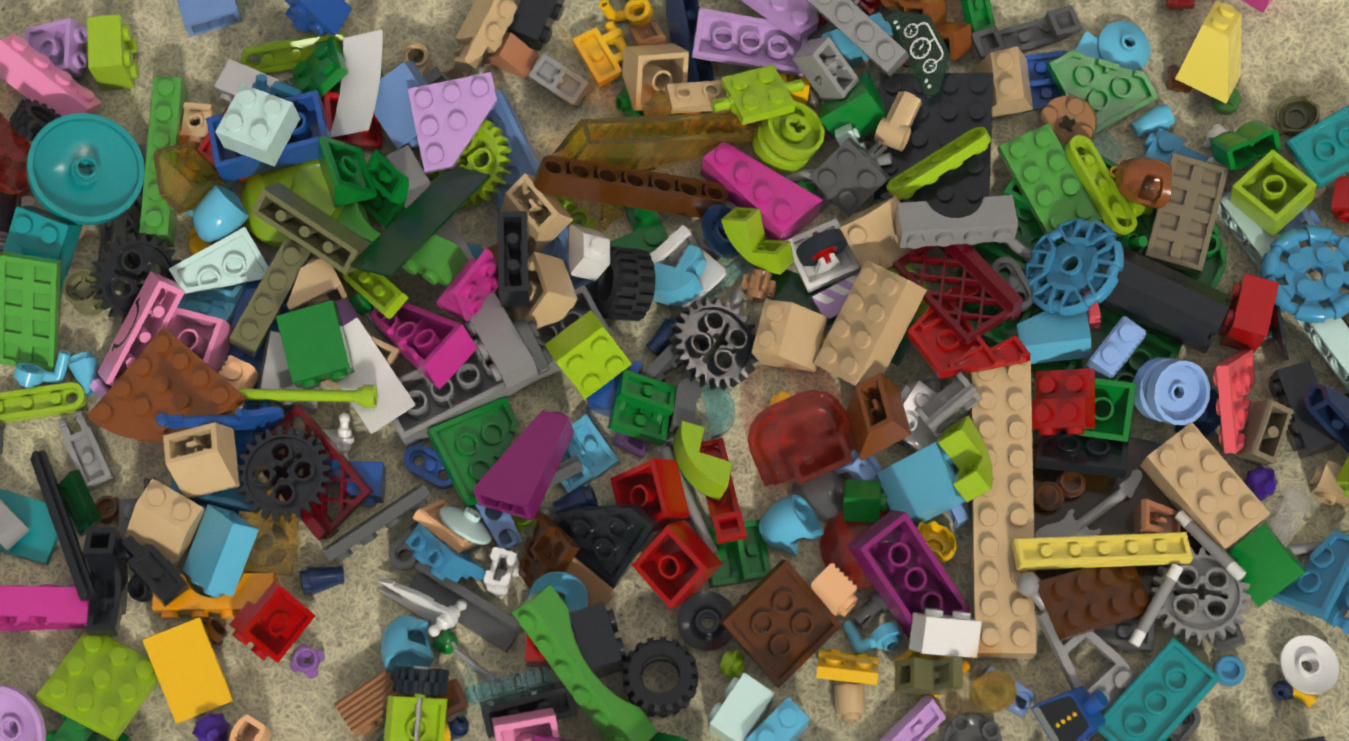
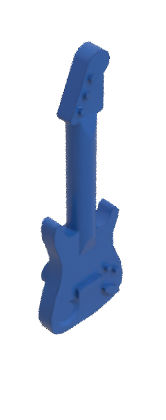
M262 401L259 403L260 409H236V414L183 416L159 414L155 418L158 426L172 429L198 427L216 422L233 428L234 431L266 432L267 429L272 431L283 421L284 411L282 407H271L270 401Z

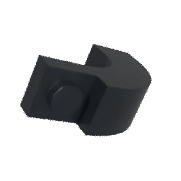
M87 527L83 555L88 563L97 591L95 598L90 601L85 629L88 636L118 635L121 616L126 615L128 568L125 560L126 552L121 543L123 540L117 527Z

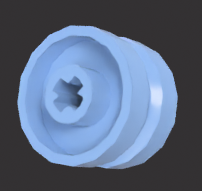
M1156 357L1147 361L1137 371L1133 383H1136L1134 399L1136 408L1143 416L1154 421L1173 425H1187L1196 421L1204 413L1209 402L1210 384L1208 377L1200 366L1191 361Z

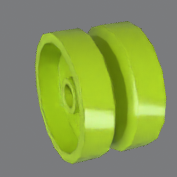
M794 101L796 104L795 112L765 119L753 133L752 144L760 161L768 168L782 174L801 170L824 141L825 131L818 115L807 105Z

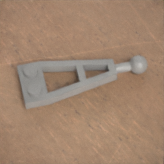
M1031 572L1021 574L1016 582L1017 590L1020 594L1031 597L1040 609L1035 616L1071 690L1083 685L1068 653L1084 638L1111 662L1084 686L1089 694L1096 690H1101L1108 698V706L1100 710L1103 715L1137 678L1136 674L1124 658L1093 631L1059 641L1038 593L1039 577Z

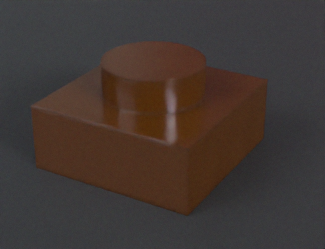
M457 678L448 681L447 695L430 694L431 698L447 699L446 718L469 707Z

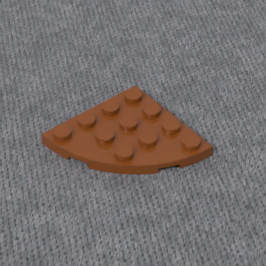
M163 327L86 417L115 435L139 442L157 443L164 442L163 435L190 428L180 427V429H172L158 426L155 416L159 414L183 416L229 415L246 397L172 332Z

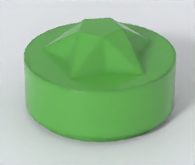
M1235 88L1227 103L1213 97L1211 98L1213 109L1222 115L1234 113L1241 103V95Z

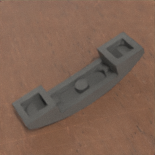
M1070 5L1048 11L1045 17L1001 30H998L997 26L971 33V39L980 60H983L991 52L1016 46L1024 54L1062 41L1082 31L1083 28L1073 6Z

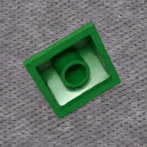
M867 72L858 77L860 81L844 99L820 100V120L835 140V130L851 123L853 128L856 127L860 134L859 140L875 132L882 118L887 117L888 113L870 73Z
M321 136L318 139V161L334 207L375 198L377 192L362 149L326 136Z
M1095 378V429H1084V434L1080 436L1128 442L1136 383Z

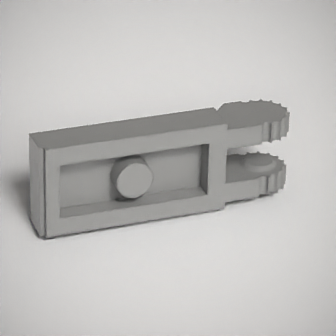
M79 410L75 412V418L82 429L81 431L73 434L71 426L65 418L59 419L58 422L65 437L63 439L74 466L76 470H80L90 492L115 479L93 429L89 426L83 411Z

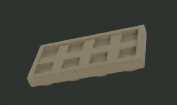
M1173 153L1169 163L1172 166L1171 197L1164 207L1156 210L1144 257L1165 266L1200 275L1203 270L1229 169Z

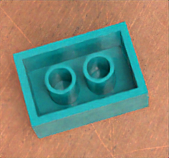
M32 205L16 206L3 252L61 260V298L63 281L68 275L83 225L64 221L50 212Z

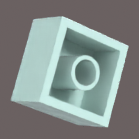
M241 84L215 133L224 148L275 167L300 117L293 102Z
M743 673L740 679L733 678L725 691V698L727 699L723 705L717 702L708 716V723H710L709 733L721 741H744L757 728L773 704L775 693Z

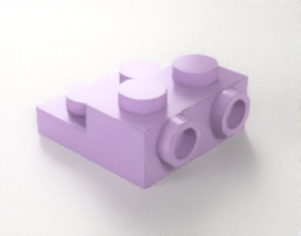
M72 18L25 28L24 39L28 41L31 47L39 53L46 55L54 65L68 72L72 78L82 77V68H85L87 65V59L83 53V43L88 41L87 31L83 25Z

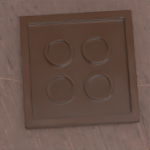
M782 559L719 620L721 625L766 677L778 688L842 626L785 559Z

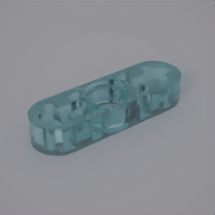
M540 667L467 687L465 692L468 704L476 705L483 701L509 695L510 692L517 693L554 683L550 667Z

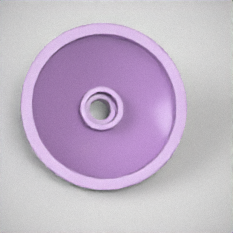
M0 685V741H46L44 720L35 702L26 693L15 687Z

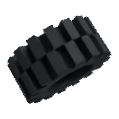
M23 99L9 119V124L12 125L11 128L14 131H18L16 133L18 136H24L25 141L33 142L44 126L62 116L55 114L53 108L48 109L44 103L41 105L37 100L32 102L30 99Z

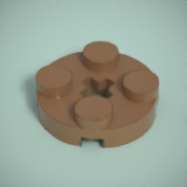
M1062 95L1050 101L1041 111L1039 127L1049 123L1061 144H1067L1076 135H1083L1091 140L1096 131L1097 116L1094 108L1087 101L1075 95ZM1063 116H1068L1069 119L1075 120L1076 124L1072 126V131H1068L1067 128L1061 126V123L1064 121Z

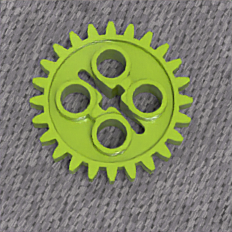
M486 119L472 139L470 146L467 145L455 165L456 167L490 174L491 176L462 205L467 208H471L472 204L481 206L482 199L490 202V192L500 193L497 188L498 183L506 185L505 180L502 179L503 174H511L509 170L505 169V165L513 162V160L506 158V155L512 151L511 148L504 146L509 139L501 135L502 129L496 127L495 123L486 121ZM489 156L488 163L484 166L485 159ZM445 170L426 173V175L434 177L430 183Z

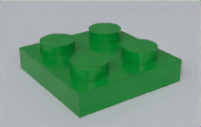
M333 37L319 44L314 52L305 60L300 61L292 71L296 89L302 90L301 94L317 90L320 98L349 73L339 42Z

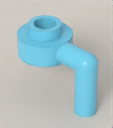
M66 350L59 351L54 372L45 371L42 367L32 363H17L13 377L18 380L19 385L33 388L42 382L52 384L63 383L71 353Z
M848 620L842 625L855 652L858 654L873 648L891 651L900 645V641L904 636L896 622H888L877 627L871 636L864 640L860 636L853 620Z

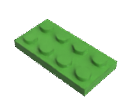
M1049 123L998 146L997 151L1044 234L1047 231L1050 233L1058 228V224L1072 219L1085 218L1088 222L1092 220L1102 222L1103 219L1069 162L1065 150Z
M5 251L0 254L1 364L16 366L17 363L21 362L32 363L42 367L45 371L54 372L58 358L61 260Z

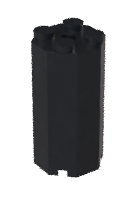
M1124 248L1123 270L1119 271L1117 275L1119 281L1111 294L1103 302H1098V304L1205 354L1212 343V336L1217 334L1233 297Z

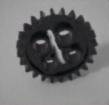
M127 233L126 241L122 236H117V245L112 242L106 243L109 252L98 251L102 261L92 262L99 269L98 272H92L89 275L97 278V282L91 284L90 288L99 289V293L93 298L96 300L103 299L104 302L99 308L101 310L110 308L109 318H114L119 314L118 322L123 323L143 284H137V281L116 274L114 272L116 268L129 275H138V278L146 280L152 266L156 263L161 269V276L176 282L169 268L182 261L171 259L176 251L174 249L165 251L166 241H161L156 245L157 236H150L146 240V234L139 233L136 240L134 233ZM128 253L132 254L135 260L134 265L130 269L124 263V258ZM118 280H121L125 287L121 295H117L114 291V285Z
M706 297L701 302L696 300L691 306H686L682 313L675 318L678 323L671 327V330L677 334L669 338V341L677 343L670 350L672 353H678L680 356L674 361L675 364L683 363L685 365L681 373L690 371L689 381L692 382L699 378L700 387L705 386L709 382L711 390L719 386L722 390L730 386L732 388L740 384V381L746 380L749 377L748 374L756 369L752 364L759 361L752 354L756 334H751V330L754 329L755 324L747 325L746 321L749 315L746 314L741 317L739 315L740 306L732 310L730 309L731 301L728 300L721 305L719 297L712 302L709 297ZM707 320L713 324L714 329L708 325ZM726 324L728 327L726 332L716 342L715 338L722 333ZM730 337L735 340L736 345L731 342ZM693 341L699 345L700 350L696 349ZM714 346L715 350L708 355L706 362L704 363V356ZM717 359L722 362L723 368L718 365Z
M281 426L277 428V435H273L267 429L266 439L264 440L256 435V446L246 444L250 451L249 455H239L245 461L244 465H238V471L243 473V475L239 476V483L244 485L237 492L240 495H247L243 499V503L245 505L254 503L251 511L256 514L262 510L261 517L264 520H267L272 514V519L275 523L280 521L281 516L284 517L287 523H291L293 514L299 520H303L302 511L304 510L313 514L314 512L311 507L313 503L320 506L323 505L318 498L319 495H329V492L323 488L324 485L333 484V481L326 477V474L333 472V468L324 465L331 458L328 454L321 455L326 448L322 444L315 446L317 438L313 435L307 439V432L303 429L296 436V430L292 426H290L287 434H285ZM288 448L289 455L287 458L277 460L276 455L278 451ZM302 454L301 459L296 460L297 455ZM304 466H311V474L307 478H299L300 469ZM282 470L289 474L287 479L279 475ZM263 471H269L270 477L268 481L262 484L257 483L258 475ZM272 489V493L267 496V491ZM285 489H292L291 498L288 501L281 502L279 499L281 492Z

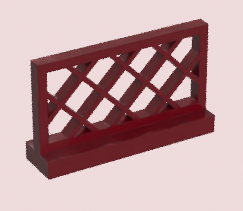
M954 244L946 247L938 246L945 253L944 259L927 257L928 251L936 246H926L914 249L893 262V268L900 276L923 287L924 281L941 283L940 292L926 291L923 300L966 345L1007 318L1012 321L1021 315L1023 299L969 244ZM909 263L922 264L921 273L909 272L904 266ZM926 264L943 266L942 275L925 274ZM946 267L959 268L963 272V277L945 276ZM944 283L961 285L960 295L943 293ZM964 287H978L982 292L981 297L964 295ZM942 300L959 302L958 312L945 310L941 306ZM962 303L980 304L979 314L961 312ZM983 305L996 306L1001 312L995 316L983 315ZM960 320L977 321L978 327L967 333L960 326Z
M298 404L271 433L277 435V428L281 426L283 430L286 429L287 434L290 426L293 427V421L300 416L305 422L307 439L313 436L311 435V431H313L314 436L319 438L326 448L322 455H329L330 452L333 455L330 456L331 460H337L341 465L340 478L329 477V474H326V477L332 481H340V498H328V495H321V498H318L323 505L320 506L313 503L311 505L313 514H310L307 510L302 511L303 523L317 540L331 539L339 532L337 528L374 491L303 405ZM285 448V454L277 453L276 459L283 460L282 458H287L289 449ZM310 466L303 467V476H299V478L304 479L310 475ZM283 470L279 474L285 479L289 477V474ZM263 471L262 473L269 479V471ZM347 481L355 482L362 490L355 499H347ZM324 485L323 488L328 491V485ZM285 489L281 492L280 495L285 501L291 498L292 489ZM328 502H340L339 515L334 520L327 514Z

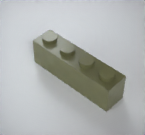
M279 182L262 189L251 213L345 275L357 270L351 267L350 264L371 244Z
M286 238L284 239L231 333L229 345L255 358L273 326L276 316L279 315L292 292L300 268L309 261L311 255L309 250Z

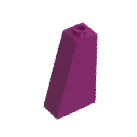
M542 410L476 484L473 491L479 505L533 521L574 434L570 418L558 411L552 413Z

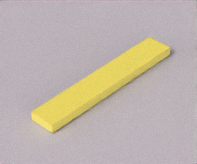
M1187 532L1015 538L1012 542L1017 571L1168 565L1172 563L1190 564L1193 560Z

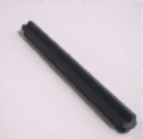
M44 450L35 451L32 453L30 460L79 599L83 602L93 600L97 591L48 454Z

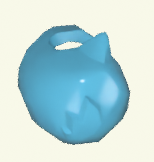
M215 184L197 204L193 212V225L199 238L210 243L220 241L238 231L250 214L242 206L240 199L231 189Z
M795 494L782 497L771 504L759 522V531L763 541L777 550H784L792 556H798V542L800 538L816 540L824 534V530L813 508L804 498Z
M399 616L386 625L380 640V656L385 668L390 673L394 674V666L430 667L434 657L427 634L429 627L427 620L417 619L414 616Z

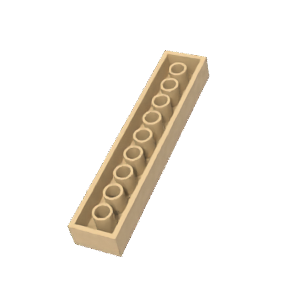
M1030 359L1026 363L969 373V382L983 398L969 410V417L986 445L993 470L991 490L970 501L972 619L981 621L977 658L1033 659L1037 654L1036 604L1031 597L1020 594L1016 587L1017 579L1021 574L1026 572L1035 574V570L1017 571L1012 542L1015 538H1034Z

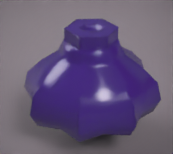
M1258 465L1254 470L1247 471V478L1244 483L1260 501H1263L1268 496L1274 495L1278 480L1275 477L1273 468H1265L1262 465Z
M208 711L204 716L195 719V728L192 734L198 741H226L231 725L225 720L223 713L215 714Z

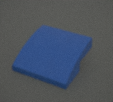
M1067 50L1024 55L1027 58L1033 109L1045 108L1050 101L1062 96L1046 64L1067 53Z

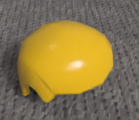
M932 520L927 524L921 521L917 529L938 561L944 563L953 558L957 549L955 535L949 528L938 524L936 520Z

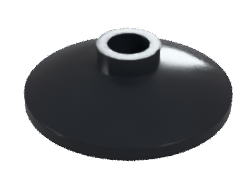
M1274 305L1266 339L1267 343L1274 342L1279 354L1286 361L1289 360L1280 306Z
M700 592L689 597L681 606L677 619L678 629L684 641L691 647L701 651H714L727 645L733 637L721 625L719 620L733 608L732 603L721 594L715 592ZM709 618L713 621V626L711 628H704L702 621Z

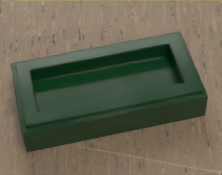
M73 470L58 485L80 536L86 535L87 527H96L102 521V518L80 470Z

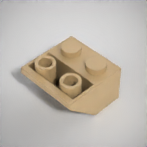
M525 173L505 193L500 212L527 211L531 256L533 252L541 253L574 219L554 195L545 194L537 190L533 184L534 176Z
M213 422L163 435L166 466L184 497L190 499L240 486L233 428Z

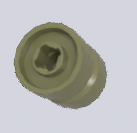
M80 268L69 273L63 281L62 289L64 295L80 314L85 316L100 314L104 310H101L99 307L104 301L103 299L96 300L93 298L99 293V289L90 288L91 284L97 282V278L89 276L93 271Z

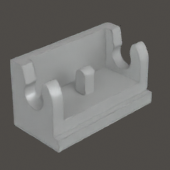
M543 53L528 75L537 83L578 108L583 105L581 102L582 98L585 95L590 96L594 91L588 81Z
M961 372L956 375L957 378L924 406H918L914 409L936 436L941 434L945 428L952 425L983 399Z

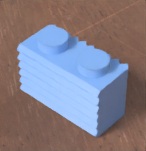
M1123 316L1091 356L1084 369H1095V378L1113 380L1134 351L1140 346L1146 336V330L1126 316Z

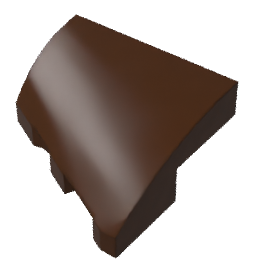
M540 510L537 511L534 519H537L533 537L526 538L525 553L520 561L518 574L529 588L540 576L546 573L564 572L580 549L559 525Z

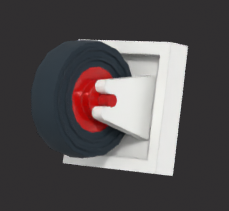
M837 218L785 240L791 241L794 257L793 263L807 293L860 271V266L843 232L840 230Z

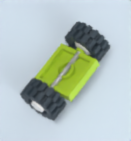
M394 666L392 691L415 694H412V697L388 695L384 741H444L447 699L426 697L424 694L447 695L449 670L424 666Z

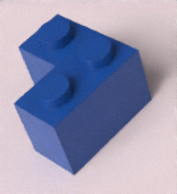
M285 0L290 5L285 15L293 22L292 26L302 33L313 32L318 35H336L352 10L344 0Z

